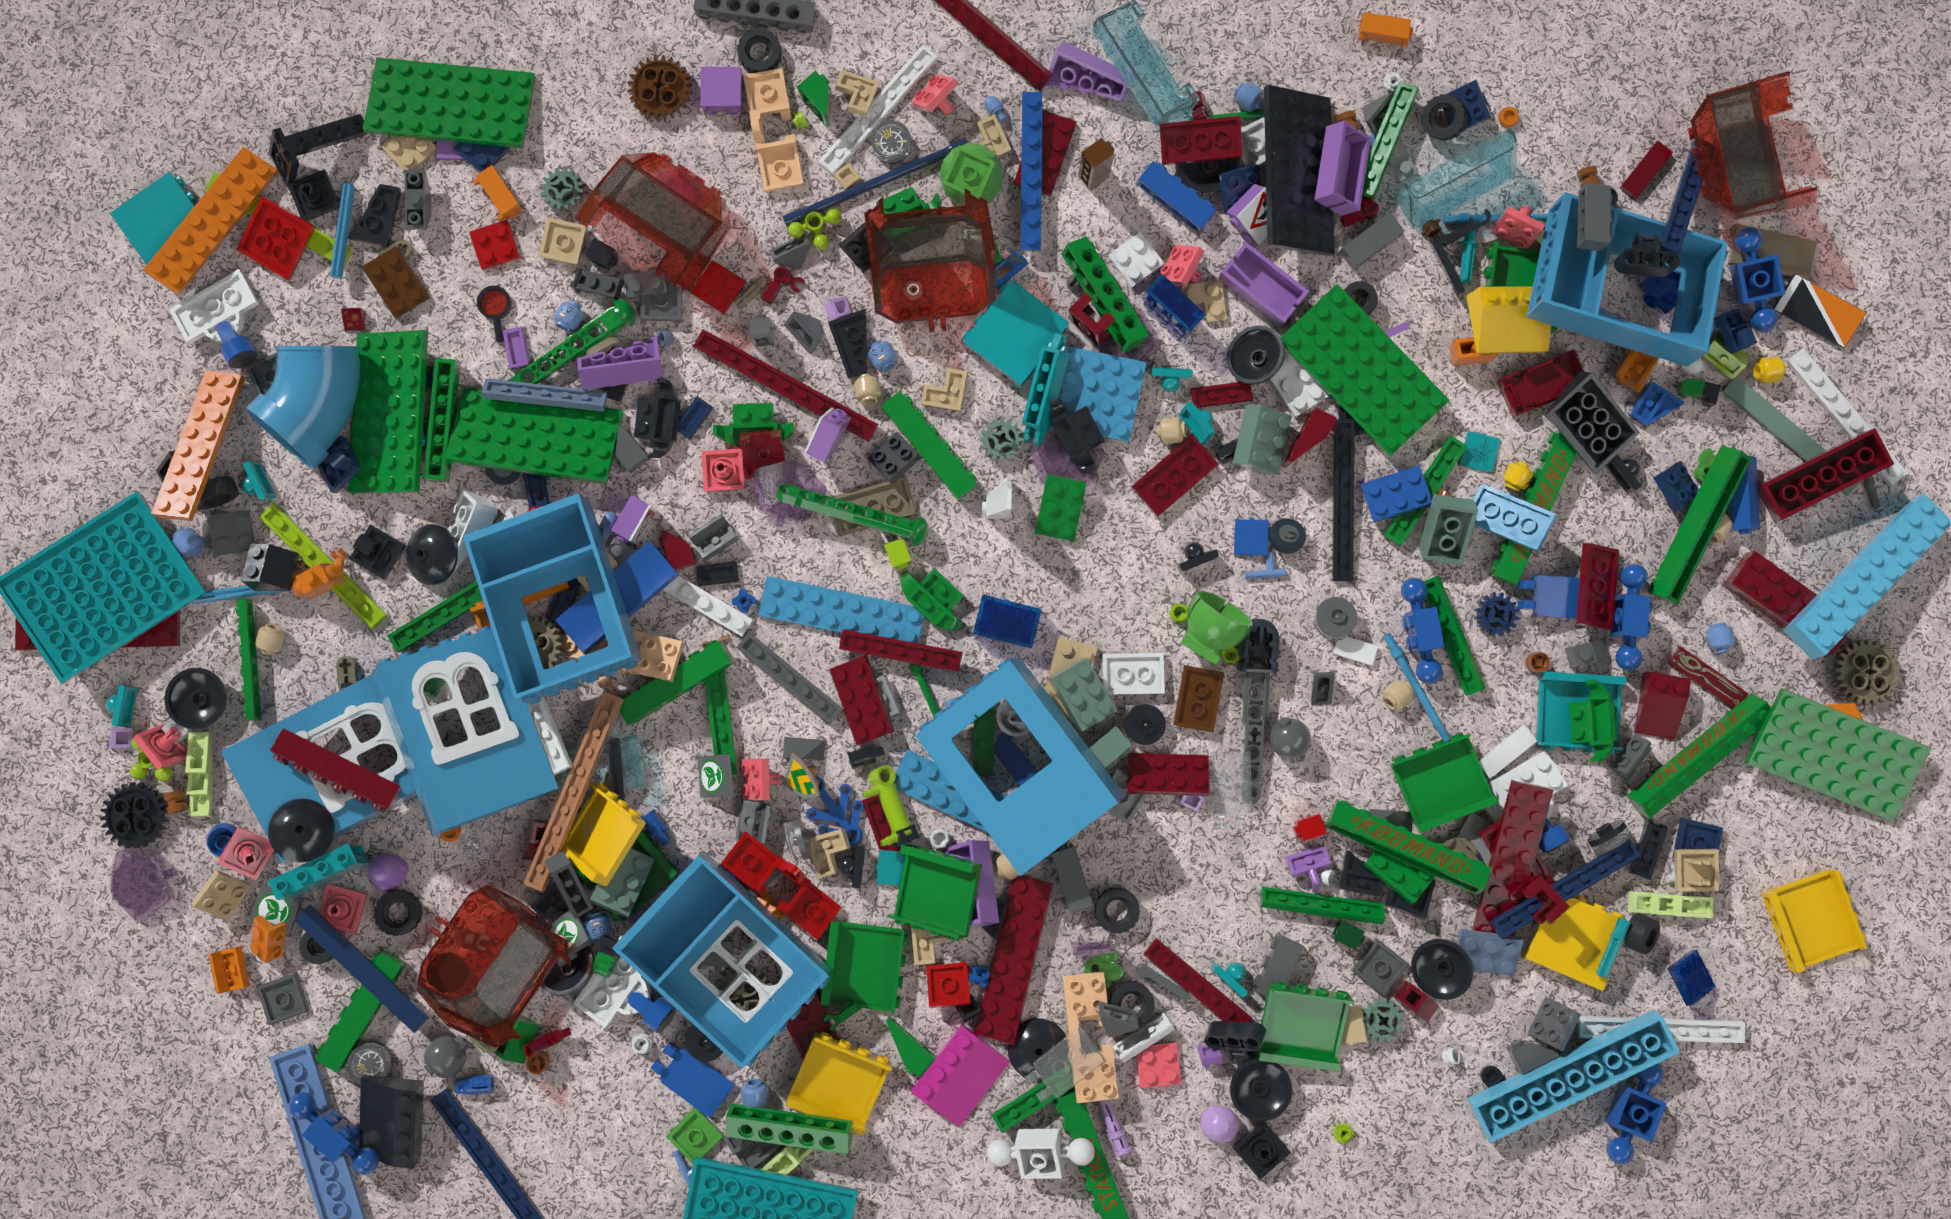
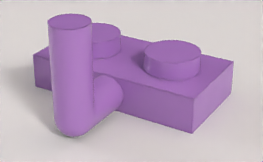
M1325 845L1292 854L1285 858L1292 878L1309 873L1312 881V892L1318 893L1320 891V879L1317 870L1332 866Z

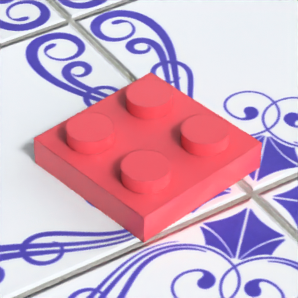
M1176 1041L1154 1043L1136 1055L1140 1088L1181 1084Z

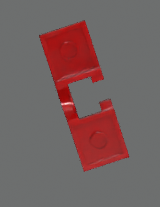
M746 831L719 864L760 897L768 889L764 883L774 870L787 878L799 890L789 903L781 900L775 909L816 941L842 908L813 885L812 881L797 866L775 855Z

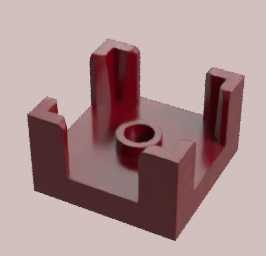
M1085 292L1068 309L1070 321L1100 348L1112 336L1108 328L1115 322V318L1111 314L1106 313L1096 323L1090 317L1094 312L1088 304L1092 298Z
M781 429L741 433L739 441L740 448L743 450L745 479L755 478L756 473L775 471V476L786 474Z
M1541 875L1528 876L1511 892L1516 900H1519L1524 895L1527 899H1531L1535 895L1537 900L1544 905L1533 915L1538 924H1543L1546 920H1548L1549 924L1554 923L1570 907Z

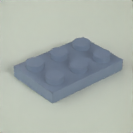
M1460 929L1457 944L1470 956L1474 971L1515 976L1523 938L1521 936L1509 935L1504 939H1500L1497 933Z

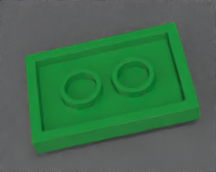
M1047 474L1035 534L1069 541L1075 540L1087 485L1086 481Z
M1376 850L1363 864V866L1411 905L1417 901L1435 878L1433 875Z

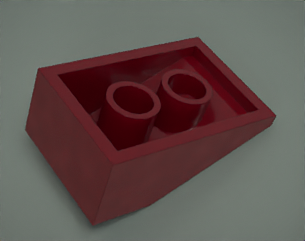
M1314 407L1304 421L1282 467H1288L1325 438L1329 439L1337 427V424H1335L1337 417Z
M1655 672L1643 673L1634 733L1675 740L1688 702L1691 679Z

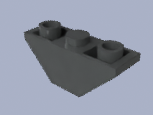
M404 170L405 229L426 230L432 216L431 191L426 170Z

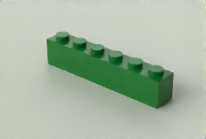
M901 391L897 392L881 405L882 410L957 501L961 500L977 487L975 482L977 480L976 476L970 470L967 472L963 468L964 462L958 455L953 456L949 451L952 449L945 439L943 441L937 436L939 432L932 424L928 425L925 422L926 416L919 408L915 410L911 405L913 400L907 393L903 395Z
M713 640L705 645L706 649L699 652L697 650L688 656L689 659L685 662L679 661L673 682L654 678L655 680L650 683L644 682L639 685L636 692L632 694L628 692L620 698L624 700L619 711L626 724H636L736 663L724 641Z
M387 950L377 953L372 960V963L394 983H396L407 965V962ZM362 984L359 989L354 990L350 996L352 1001L349 1006H345L339 1014L341 1019L338 1024H334L328 1033L329 1039L326 1043L323 1042L317 1051L319 1055L316 1061L335 1073L344 1069L382 1006V1003Z

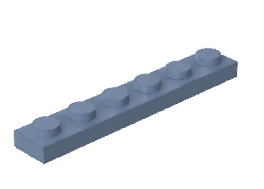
M487 378L481 392L484 399L604 412L607 401V392L582 390Z

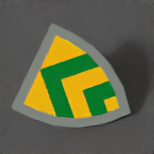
M791 753L783 784L796 795L804 798L821 796L818 788L820 781L813 776L818 771L815 765L807 767L796 754Z

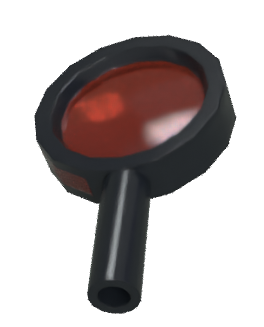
M491 285L480 291L476 305L484 317L493 320L496 342H503L501 319L509 313L512 300L504 288Z

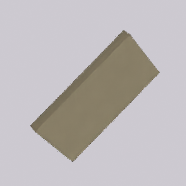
M1742 224L1735 226L1728 264L1734 265L1746 262L1745 253L1737 249L1735 238L1740 230L1751 226ZM1756 228L1763 237L1762 245L1757 250L1759 259L1778 254L1782 276L1791 278L1793 274H1797L1809 280L1817 241Z
M906 476L900 477L893 484L886 481L833 496L837 499L903 518L917 515ZM834 517L840 537L870 528Z

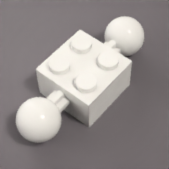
M1018 1129L1014 1147L1006 1140L997 1139L990 1143L987 1149V1157L995 1166L1002 1167L1009 1164L1012 1159H1017L1021 1179L1062 1178L1066 1163L1065 1158H1070L1074 1164L1083 1166L1089 1164L1095 1154L1093 1144L1085 1138H1077L1069 1146H1063L1059 1129Z

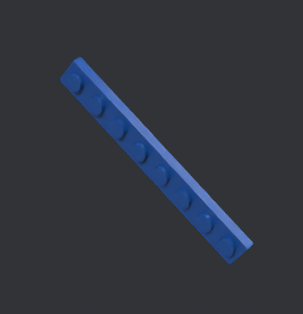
M1022 92L1021 251L1041 252L1042 92Z

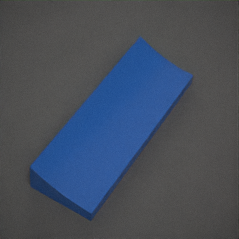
M650 541L613 571L628 618L679 576L659 549ZM591 590L555 620L585 655L606 638Z

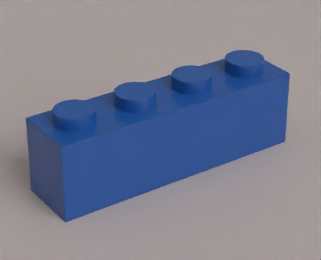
M1153 161L1140 176L1137 185L1196 232L1200 233L1216 212L1214 205L1208 200L1201 199L1198 196V192L1193 188H1187L1182 184L1183 181L1178 176H1172L1168 173L1164 165L1162 166L1161 163L1157 164Z

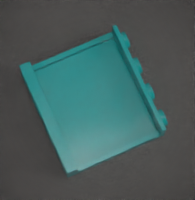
M171 172L166 173L110 212L146 265L194 208L195 202L198 201L191 191L187 192L184 188L186 186L185 181L179 175L175 176Z
M1011 280L1009 284L1004 283L1000 288L998 298H993L986 307L988 309L984 315L981 313L974 322L976 324L975 327L965 332L962 337L964 340L962 347H969L1014 381L1013 385L1020 390L1036 370L1043 346L1048 347L1049 343H1052L1055 333L1063 335L1069 327V322L1014 280Z
M1539 672L1536 745H1542V750H1555V746L1563 747L1562 751L1575 752V748H1583V752L1595 753V748L1590 746V743L1571 744L1569 703L1587 701L1586 697L1591 696L1590 689L1585 684V681L1595 679L1608 690L1611 699L1614 700L1617 741H1614L1610 754H1616V750H1623V747H1619L1621 693L1622 685H1626V677Z
M348 843L269 880L268 883L276 900L295 899L370 862L361 844L351 849Z

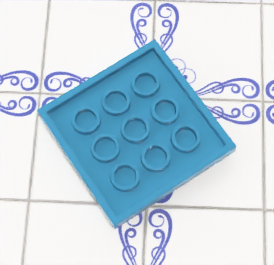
M1067 346V352L1070 353L1059 398L1065 405L1069 415L1088 406L1103 437L1130 442L1147 362Z

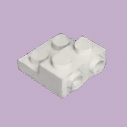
M1264 117L1241 129L1243 158H1240V167L1255 163L1258 164L1259 168L1265 163Z

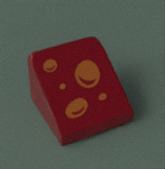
M341 308L345 331H365V310L362 308Z

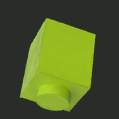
M903 538L884 544L893 569L897 568L900 571L909 567V563H912Z

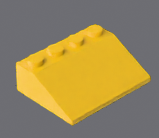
M1478 287L1466 296L1477 354L1541 353L1549 351L1551 325L1526 318L1532 287Z

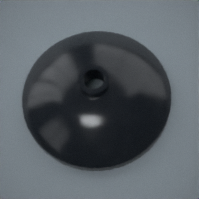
M1240 158L1180 164V171L1185 182L1194 190L1202 193H1215L1221 191L1219 174L1240 168ZM1209 163L1214 165L1212 169H1208L1206 166Z
M1257 325L1244 329L1235 336L1228 348L1227 366L1230 373L1238 381L1249 385L1268 381L1276 375L1285 358L1284 342L1275 330L1267 326ZM1263 357V360L1258 362L1259 358Z
M435 524L424 525L412 534L406 549L407 566L412 576L420 583L438 585L445 582L452 575L457 565L458 548L450 531L443 526Z
M189 668L179 672L169 682L165 691V707L171 719L178 725L188 729L206 728L214 724L222 716L227 704V691L223 681L212 671L203 668ZM201 695L204 697L203 702L199 701V696Z
M295 799L283 804L272 815L268 826V838L274 851L282 858L297 863L309 862L323 855L332 844L335 834V824L330 812L322 804L310 799ZM297 826H303V832L297 833Z
M1438 938L1426 941L1413 955L1411 962L1413 978L1419 988L1433 998L1441 1000L1458 998L1468 990L1473 981L1474 967L1470 956L1460 945L1451 940ZM1443 962L1448 963L1449 968L1444 967Z
M549 944L541 953L537 963L536 975L540 986L546 992L555 996H567L578 991L588 981L593 971L594 953L591 946L587 945L579 950L576 958L560 967Z
M1044 1018L1026 1020L1019 1026L1015 1045L1008 1044L1010 1063L1021 1076L1034 1081H1043L1065 1066L1069 1056L1068 1039L1064 1031L1053 1021ZM1037 1048H1041L1043 1050L1041 1055H1037L1035 1053V1050Z
M1253 1058L1242 1063L1233 1073L1230 1081V1096L1234 1106L1243 1116L1255 1121H1268L1281 1115L1288 1107L1292 1097V1083L1288 1073L1279 1063L1259 1061L1258 1058ZM1258 1083L1263 1086L1261 1090L1255 1089Z

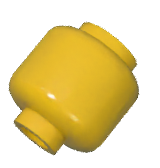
M1777 356L1760 358L1753 366L1754 377L1763 384L1780 382L1787 372L1786 364Z
M1520 460L1517 464L1510 463L1502 478L1505 482L1504 485L1518 492L1520 489L1525 490L1533 477V472L1529 470L1530 465Z

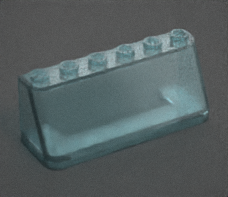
M1132 0L1098 17L1093 24V35L1099 40L1104 52L1113 61L1115 69L1124 78L1127 87L1135 95L1138 104L1145 110L1149 121L1158 125L1182 118L1192 111L1200 98L1190 82L1183 85L1180 89L1140 28V24L1146 15L1137 1Z
M1509 128L1404 184L1394 199L1408 224L1412 228L1420 229L1427 221L1441 218L1512 180L1516 174L1517 138Z

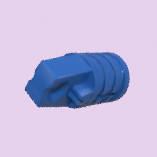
M655 809L642 817L646 822L645 827L653 840L657 838L662 846L671 842V839L666 834V831L669 829L662 822Z
M493 1074L473 1075L456 1079V1094L493 1093Z

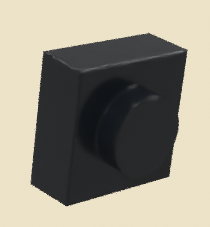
M970 994L971 1005L954 1006L963 1023L982 1014L972 994Z

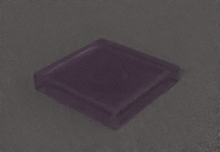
M1111 940L1072 943L1071 950L1073 956L1115 953V945Z

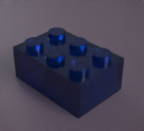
M1163 274L1148 287L1142 298L1144 307L1150 312L1154 311L1157 313L1159 321L1164 325L1168 324L1173 328L1172 332L1179 339L1187 340L1203 323L1206 314Z
M982 594L973 635L1032 650L1042 609Z

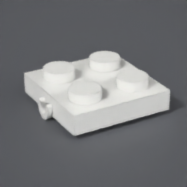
M1141 231L1128 241L1126 240L1123 244H1120L1119 248L1108 255L1131 288L1144 279L1148 280L1151 278L1152 273L1164 265L1162 259Z

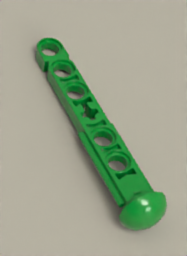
M622 299L613 300L615 303L613 308H608L564 339V342L521 370L519 375L515 374L507 381L527 383L525 375L532 372L534 380L530 383H541L574 359L585 355L587 350L594 345L613 336L623 329L627 323L632 327L636 322V313L632 305ZM600 323H603V325L607 328L606 331L604 327L600 325ZM594 327H599L600 335L593 338L591 330ZM579 338L583 339V347L576 349L574 342ZM560 351L566 352L564 359L558 358L560 357ZM552 356L556 359L555 361L558 364H555V362L551 359ZM545 361L551 363L548 371H542L541 365Z
M788 484L779 485L776 493V498L783 503L797 505L804 509L909 538L913 541L912 546H919L928 536V523L922 516H920L919 521H914L806 489H799V487Z

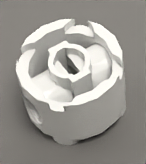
M1006 699L1002 701L996 714L997 724L1000 729L1007 735L1014 737L1024 736L1029 733L1030 730Z

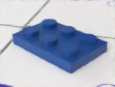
M1420 465L1361 484L1373 523L1429 506L1432 502Z

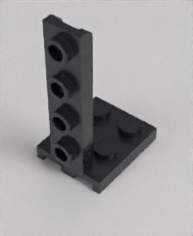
M361 114L287 136L284 135L281 128H276L272 130L268 154L286 187H288L287 184L294 182L297 177L299 161L296 156L359 138L368 133L363 131L364 120Z

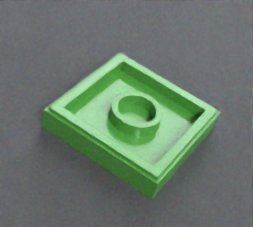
M694 1107L666 1137L694 1164L696 1156L703 1158L725 1135L706 1115Z

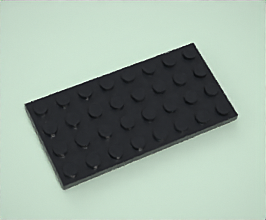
M1267 85L1264 87L1267 246L1325 256L1334 255V211L1329 209L1330 206L1326 207L1315 200L1326 127L1331 125V98Z

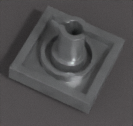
M1545 996L1527 1033L1563 1052L1569 1038L1574 1034V1028L1581 1014Z

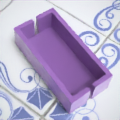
M1345 120L1326 127L1315 194L1317 202L1326 207L1330 206L1329 209L1341 216L1360 210L1371 141L1370 136L1361 130L1356 131L1357 128Z
M1247 242L1241 246L1218 277L1219 280L1279 327H1282L1309 292V290Z

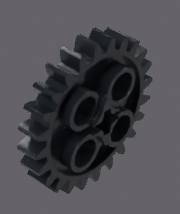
M130 782L129 785L122 784L121 788H114L115 794H108V797L111 799L110 801H103L107 808L100 809V811L105 813V816L100 817V820H106V823L101 827L109 829L105 835H113L110 841L118 840L117 846L125 844V848H132L133 846L134 849L140 848V846L147 847L148 842H156L155 837H162L159 830L167 829L163 822H169V819L164 818V815L168 814L164 807L168 804L161 802L164 799L163 795L157 796L159 789L152 790V785L145 786L143 782L138 784ZM144 799L147 801V807L145 809L142 807V801ZM124 801L127 805L125 811L122 809V803ZM144 820L148 822L147 829L143 827ZM124 822L128 824L127 831L123 829Z

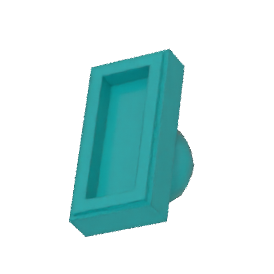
M1152 367L1150 375L1163 376L1161 379L1162 388L1166 392H1175L1181 384L1179 377L1192 378L1193 371L1192 369Z
M1192 401L1186 403L1178 415L1186 422L1187 427L1198 441L1204 445L1208 443L1215 433V430L1211 427L1213 416L1207 410L1199 411Z
M256 461L245 462L243 466L248 476L242 480V490L248 495L257 494L259 500L271 501L275 499L276 495L261 463Z
M119 685L117 695L107 699L106 709L109 713L113 714L112 726L131 727L138 687Z
M1216 962L1211 966V969L1237 994L1243 998L1247 995L1248 991L1238 983L1246 976V969L1241 963L1233 962L1229 964L1226 971Z

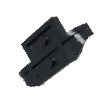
M657 378L661 392L660 394H655V398H638L634 438L650 439V442L654 443L653 452L648 454V458L663 457L671 449L673 442L677 440L681 402L678 400L674 386L666 378Z
M1059 397L1051 401V425L1063 445L1069 460L1087 474L1097 470L1089 450L1106 441L1088 406L1069 415Z

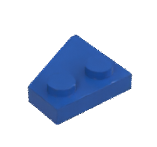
M1651 381L1628 416L1643 426H1647L1682 406L1685 402Z

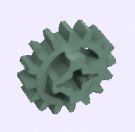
M563 167L561 172L558 168H555L554 174L548 171L550 177H543L542 179L546 183L540 184V187L545 190L540 193L545 198L544 202L550 204L553 210L557 207L559 212H562L563 208L570 211V206L577 208L576 201H583L579 196L585 195L584 190L580 189L584 187V183L579 182L581 177L575 175L572 169L568 173L566 167ZM569 179L574 182L575 186L569 184ZM550 193L556 194V200L551 197Z
M1001 418L999 423L993 419L992 426L988 423L986 424L988 430H982L981 434L985 437L980 438V442L985 443L981 446V449L988 450L986 456L992 454V460L995 461L998 457L1000 462H1003L1005 457L1008 461H1011V455L1018 456L1016 449L1022 450V446L1019 443L1024 442V438L1019 437L1022 434V430L1016 431L1017 423L1012 426L1011 419L1004 423V419ZM1003 427L1002 430L998 432L993 431L996 428ZM1010 430L1015 436V441L1009 436ZM1005 436V441L1007 442L999 444L997 438ZM988 439L993 441L995 445L994 450L990 447ZM1006 448L1011 449V450L1008 451V452L1001 453V451H1002L1003 449H1006Z
M1375 997L1373 1004L1367 1001L1368 1008H1362V1011L1365 1012L1363 1017L1367 1035L1371 1034L1370 1039L1374 1041L1377 1037L1379 1043L1383 1042V1038L1388 1043L1391 1042V1036L1397 1039L1396 1032H1403L1400 1025L1405 1024L1400 1019L1405 1014L1398 1012L1401 1007L1398 1004L1393 1006L1394 1001L1391 999L1387 1003L1385 997L1381 998V1002ZM1385 1006L1388 1007V1009L1382 1011L1379 1010L1377 1007ZM1372 1014V1021L1369 1023V1017ZM1377 1014L1384 1017V1021L1387 1026L1380 1023V1019ZM1380 1029L1385 1030L1386 1033H1376V1031L1378 1032Z

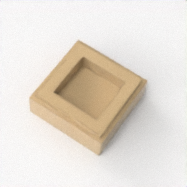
M849 162L833 174L844 190L851 188L861 180V177Z

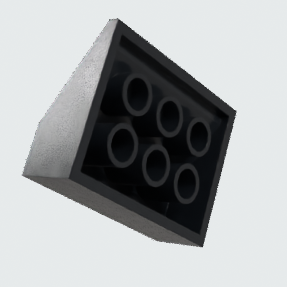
M1579 372L1564 387L1546 412V416L1594 474L1598 473L1640 433L1592 372Z
M369 1075L361 1076L359 1132L362 1136L359 1139V1147L374 1149L379 1156V1162L392 1167L414 1169L421 1159L424 1080Z

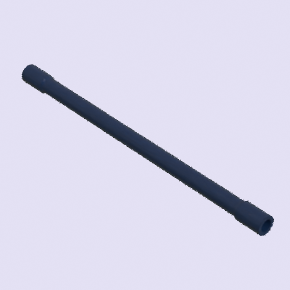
M964 138L950 144L948 147L805 208L783 215L786 227H789L793 222L803 221L811 212L819 213L939 162L953 148L968 142Z

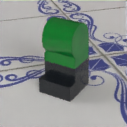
M1688 378L1678 384L1676 391L1682 398L1693 397L1703 400L1702 406L1710 408L1717 404L1721 385Z
M609 936L600 937L599 950L593 963V973L606 978L612 975L620 956L612 949L619 941L618 939Z

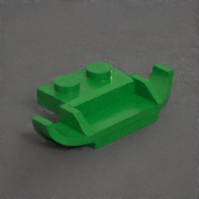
M913 187L905 189L876 202L882 216L880 218L881 224L876 225V227L887 240L892 239L895 241L929 226V222L938 214L942 200L939 194L936 193L934 198L925 204L924 200L919 201Z
M773 403L733 404V424H713V435L728 444L740 446L741 433L781 429L784 441L794 433V423H774Z
M936 568L922 582L916 580L908 570L900 576L902 591L906 599L935 626L951 631H960L966 623L956 617L952 611L965 595Z
M1595 679L1586 680L1585 684L1589 687L1591 696L1586 697L1587 701L1569 703L1571 744L1590 743V746L1595 748V754L1591 758V762L1603 761L1611 753L1614 741H1617L1614 700L1611 699L1608 690Z

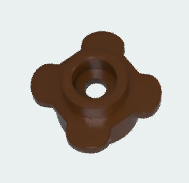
M1438 218L1427 221L1422 227L1423 232L1421 235H1426L1428 238L1436 236L1442 229L1439 225L1441 220Z

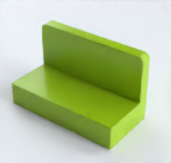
M1720 332L1715 335L1708 353L1703 355L1705 359L1732 380L1747 366L1750 356L1743 350L1730 354V351L1724 345V339Z

